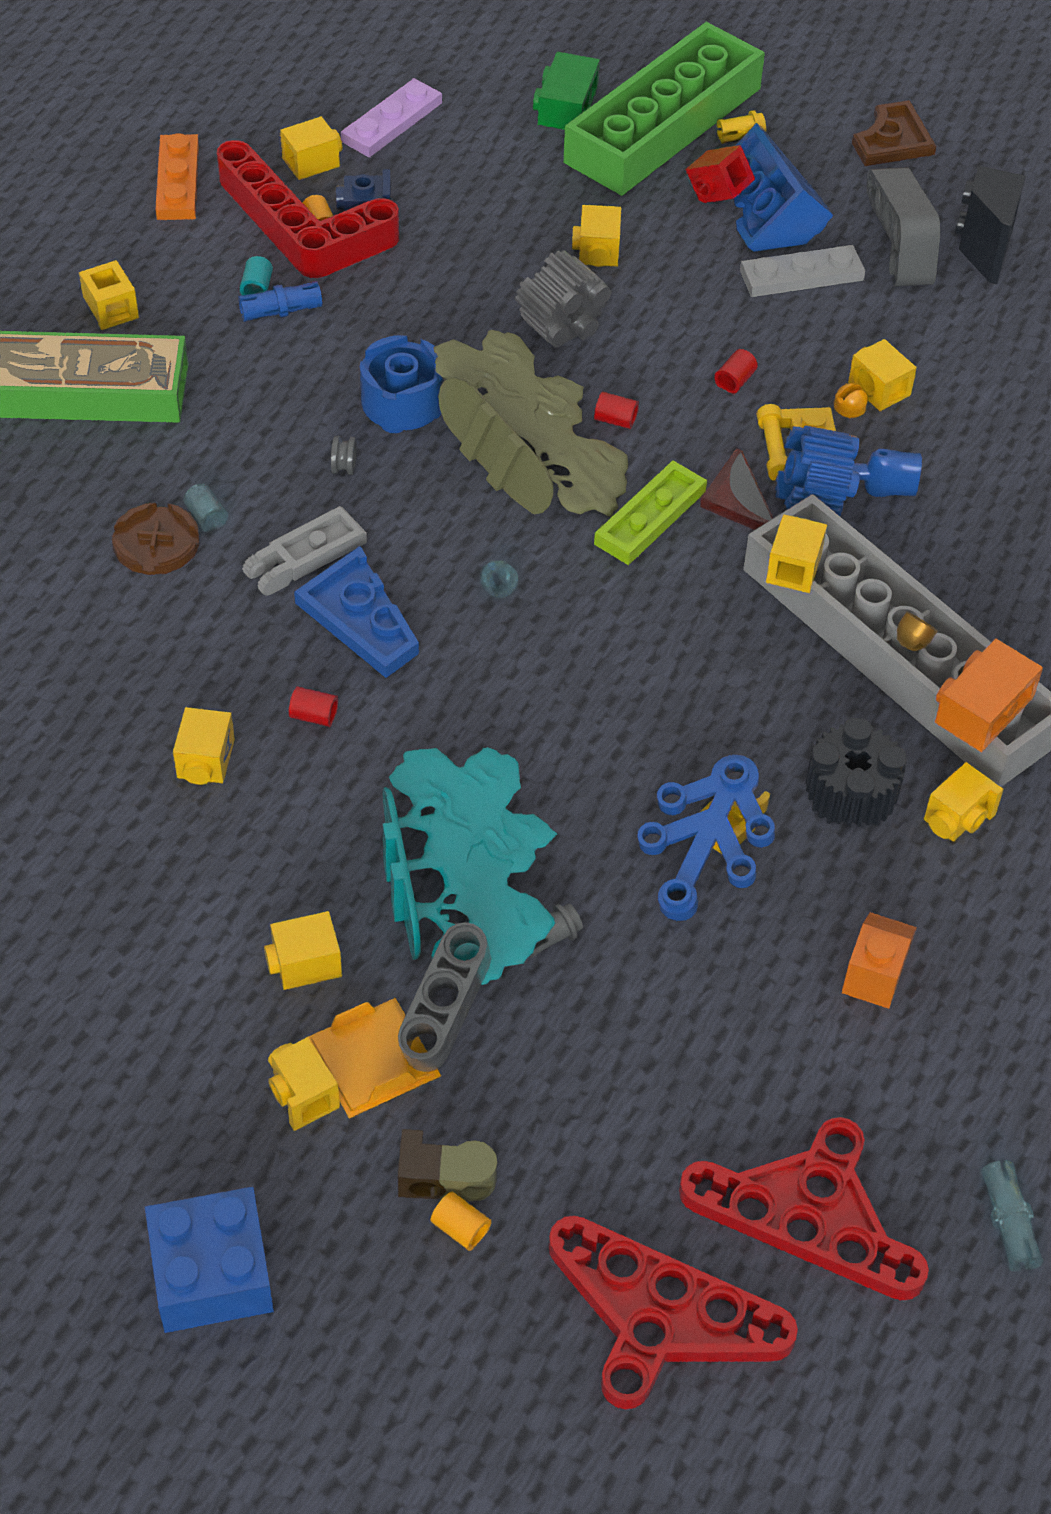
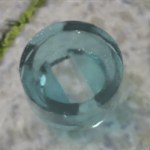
M493 560L483 566L480 573V582L490 595L503 598L509 596L516 589L518 574L507 562ZM495 571L503 583L497 587L492 577Z

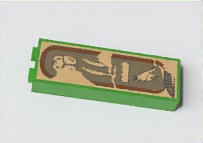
M0 331V418L180 422L188 371L185 336Z

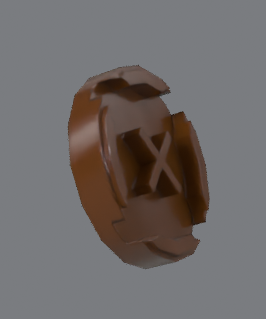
M145 503L128 510L117 520L114 526L115 532L112 536L113 552L119 562L134 572L147 575L167 574L182 568L194 558L199 547L198 524L191 513L173 504H168L167 508L157 507V503Z

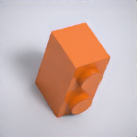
M995 638L983 652L976 650L969 657L962 673L956 680L950 677L941 686L936 696V701L940 704L935 723L982 753L1033 699L1043 667Z

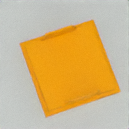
M396 998L376 1007H373L369 1002H365L336 1015L331 1027L308 1036L338 1083L339 1101L349 1119L441 1077L438 1069L422 1072L411 1067L406 1061L398 1042L399 1029L406 1015ZM417 1036L412 1042L411 1050L416 1053H426L427 1050Z

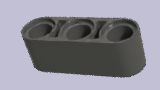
M466 922L455 924L443 935L399 1029L398 1042L400 1049L408 1064L418 1071H434L444 1064L489 969L491 955L488 942L483 931L474 924ZM472 943L479 947L477 955L470 960L463 961L454 957L455 950L462 944ZM451 988L459 992L457 999L449 1006L441 1007L432 1003L434 995L441 989ZM427 1033L437 1037L436 1044L430 1051L416 1053L411 1050L412 1042L417 1036Z

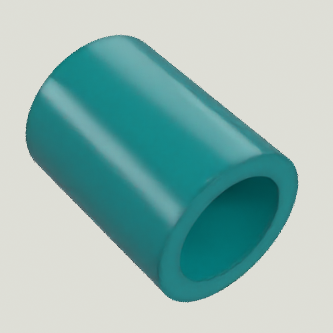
M254 256L246 261L240 284L241 295L268 291L273 272V266L269 260L260 256Z

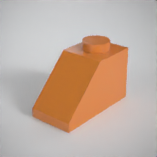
M870 912L862 925L849 961L842 993L889 1009L917 927Z

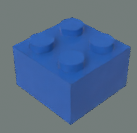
M253 1187L145 1207L158 1308L164 1333L274 1312Z

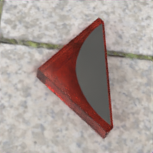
M736 448L701 497L700 507L756 530L774 518L743 451Z

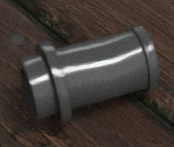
M570 903L565 906L561 904L553 906V912L550 914L555 919V925L544 939L535 944L534 952L530 955L531 958L567 937L571 941L577 938V932L583 929V924L579 914Z

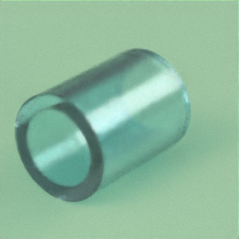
M197 484L186 492L184 504L202 530L208 532L226 523L228 513L208 485Z

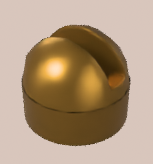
M906 611L897 627V640L901 646L912 651H918L931 643L938 630L914 614Z

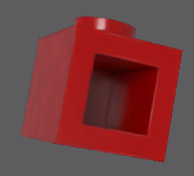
M741 145L707 150L685 169L699 201L703 203L734 199L755 180Z

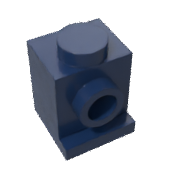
M383 169V175L361 174L357 176H344V186H336L337 209H344V211L377 198L391 200L390 169Z

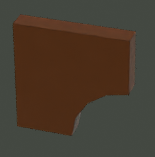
M910 100L875 106V123L867 130L853 134L852 144L864 166L935 155L937 147Z

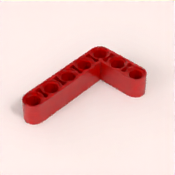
M231 140L222 143L217 148L219 181L222 187L302 275L309 278L327 276L388 250L399 242V208L392 200L385 198L370 200L319 221L247 143Z

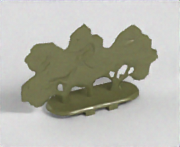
M489 330L487 336L482 341L483 350L481 351L454 339L433 347L434 352L438 355L435 360V371L443 378H446L440 386L438 396L443 419L451 432L462 443L459 450L469 461L476 459L489 473L486 480L496 491L503 488L511 498L529 512L539 514L543 513L551 505L553 482H555L559 487L557 495L560 503L568 511L583 514L586 511L597 510L606 516H612L613 511L618 509L616 498L626 492L627 480L625 473L628 470V456L625 452L605 441L579 437L574 433L572 426L582 422V409L577 404L578 401L582 400L583 386L558 375L544 379L535 376L533 364L535 356L523 340L513 333ZM481 387L486 388L488 393L482 396L478 389ZM521 437L526 439L534 447L536 454L521 439ZM542 453H547L549 460L541 461L540 456ZM552 464L564 466L569 470L570 474L553 475L555 472L552 469L548 470L545 466ZM563 480L570 481L573 485L567 488L560 482Z

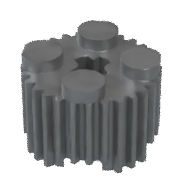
M565 250L562 252L557 251L555 255L550 253L549 257L544 260L548 264L547 267L543 266L540 273L536 272L534 279L527 277L523 282H520L521 288L516 291L518 295L514 300L522 306L519 311L523 319L554 347H560L577 336L584 340L597 331L599 322L596 317L601 315L602 312L600 310L605 307V303L609 300L612 292L604 281L575 256L572 257Z

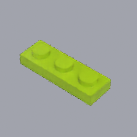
M671 461L595 532L594 545L625 564H631L706 492L707 480L679 463Z

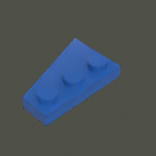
M361 546L294 592L295 604L385 678L419 654L417 638L398 607L392 604L386 595L383 582L378 574L373 573L367 563V556Z

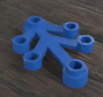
M729 755L723 757L714 765L711 776L685 786L675 782L662 785L657 792V800L660 810L667 815L681 813L687 804L714 796V799L707 810L664 826L657 822H648L638 830L639 847L648 855L660 854L666 849V846L695 836L676 878L665 882L658 892L660 910L669 919L684 921L696 913L698 899L694 886L715 842H717L727 864V877L733 886L746 888L752 885L756 879L755 862L751 857L744 855L727 818L734 802H736L746 821L747 840L755 847H766L773 842L775 838V825L769 816L762 813L753 794L758 786L759 773L754 762L745 756ZM732 772L743 774L741 778L736 780L727 777V774ZM671 794L680 797L675 803L664 801V798ZM757 826H765L769 829L765 835L761 836L755 835L752 832ZM649 834H658L661 837L656 843L644 841ZM739 866H745L749 868L750 872L745 876H737L733 873V870ZM675 891L686 893V896L679 901L669 898V895Z

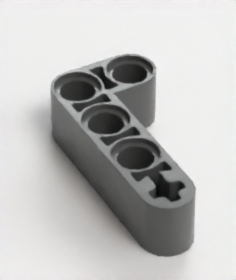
M908 167L870 169L867 175V195L873 211L891 240L889 272L890 275L895 276L896 283L893 284V287L933 285L936 280L940 242V220L937 211Z

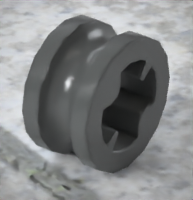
M334 436L331 451V472L338 474L343 469L347 471L348 475H354L357 459V438L350 437L349 440L343 441L341 436Z

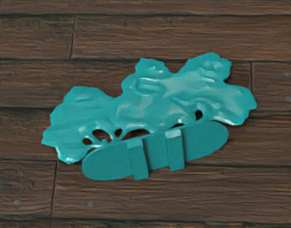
M487 747L483 748L479 753L470 756L466 760L464 767H458L437 748L405 751L403 754L404 762L396 766L394 772L389 776L392 785L403 794L409 796L413 807L405 817L398 818L393 794L389 788H383L385 823H383V863L386 881H391V906L394 921L404 920L410 952L413 960H416L421 954L419 921L422 918L426 917L432 920L445 934L455 924L448 922L450 920L449 914H440L441 909L457 910L467 915L469 923L479 927L485 934L488 942L491 962L482 985L487 984L490 980L499 979L505 966L524 964L527 957L534 952L535 944L544 939L555 925L554 917L538 899L509 887L507 878L510 873L527 871L536 859L535 850L545 847L557 833L535 814H513L506 809L513 794L521 788L519 763L508 754L501 755L496 750ZM429 806L435 808L434 814L421 816V809ZM409 827L426 831L428 840L424 847L425 853L421 858L406 859L400 828ZM433 868L439 871L443 876L445 884L441 896L433 903L416 902L409 871ZM450 894L456 895L454 904L443 902L445 897ZM441 939L437 941L434 945V949L431 955L432 959L440 944ZM472 943L462 944L455 950L454 957L463 961L470 960L477 955L479 947Z

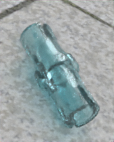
M1004 1160L1003 1166L1005 1170L1002 1171L1000 1161L990 1163L981 1170V1175L985 1180L993 1207L992 1214H990L991 1223L994 1228H999L1008 1258L1009 1269L1012 1272L1020 1271V1262L1024 1263L1025 1270L1036 1269L1043 1264L1044 1260L1039 1252L1031 1225L1034 1213L1031 1205L1024 1202L1015 1173V1165L1012 1161Z

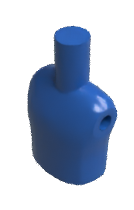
M878 449L872 452L867 464L854 463L852 470L859 473L860 480H864L866 492L872 496H916L921 475L922 456L921 453Z

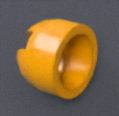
M846 383L838 389L835 395L834 409L844 417H859L866 411L868 403L867 393L856 383Z

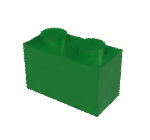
M556 52L552 65L545 66L542 88H536L533 98V110L538 111V125L565 130V126L591 107L598 90L600 59Z

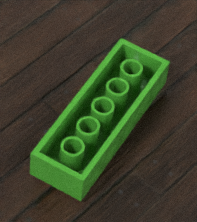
M705 22L565 126L563 163L623 196L716 124L718 119L725 117L760 90L765 52Z

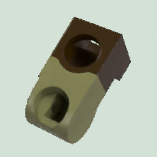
M402 1129L398 1167V1197L442 1200L445 1195L453 1191L465 1201H479L490 1196L494 1191L497 1183V1157L489 1145L476 1140L466 1141L459 1146L423 1144V1130Z

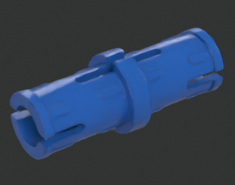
M317 281L285 288L282 285L273 286V290L238 296L241 314H243L244 322L274 315L285 317L290 312L322 307L323 304L321 290Z

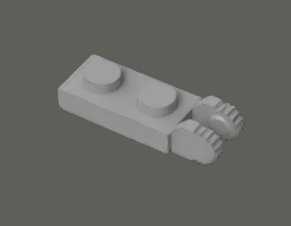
M339 506L269 542V546L248 557L243 564L242 570L250 579L263 574L257 586L263 595L268 596L288 586L292 579L296 581L353 551L357 547L366 544L367 533L343 507Z

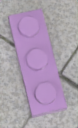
M413 78L342 130L341 141L365 156L371 157L442 104V93Z

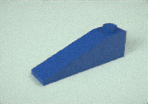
M756 123L735 145H741L755 177V180L734 198L735 206L743 208V217L736 220L737 231L748 248L753 252L807 244L814 235L819 234L826 227L827 222L834 215L765 130Z

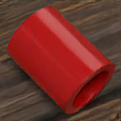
M736 350L715 373L716 385L732 394L737 393L757 370L758 363L756 358L747 350Z
M602 391L596 404L594 419L631 429L637 418L639 401Z
M297 686L291 696L289 717L331 727L338 709V696Z

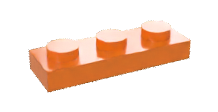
M177 133L160 135L155 209L157 220L196 219L199 158L198 134L184 135Z

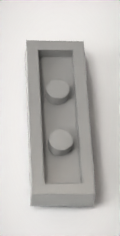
M853 245L741 261L740 273L751 297L863 281L865 269Z

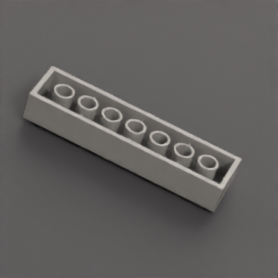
M810 495L748 535L743 570L964 762H967L1002 787L1051 751V691L1040 682L1033 699L982 753L935 723L940 704L936 701V696L941 686L950 677L956 680L962 673L969 657L976 650L983 652L992 642L815 495ZM783 514L827 524L822 556L810 593L766 583L770 552ZM906 611L914 614L938 630L931 643L924 649L912 651L901 646L897 640V627Z

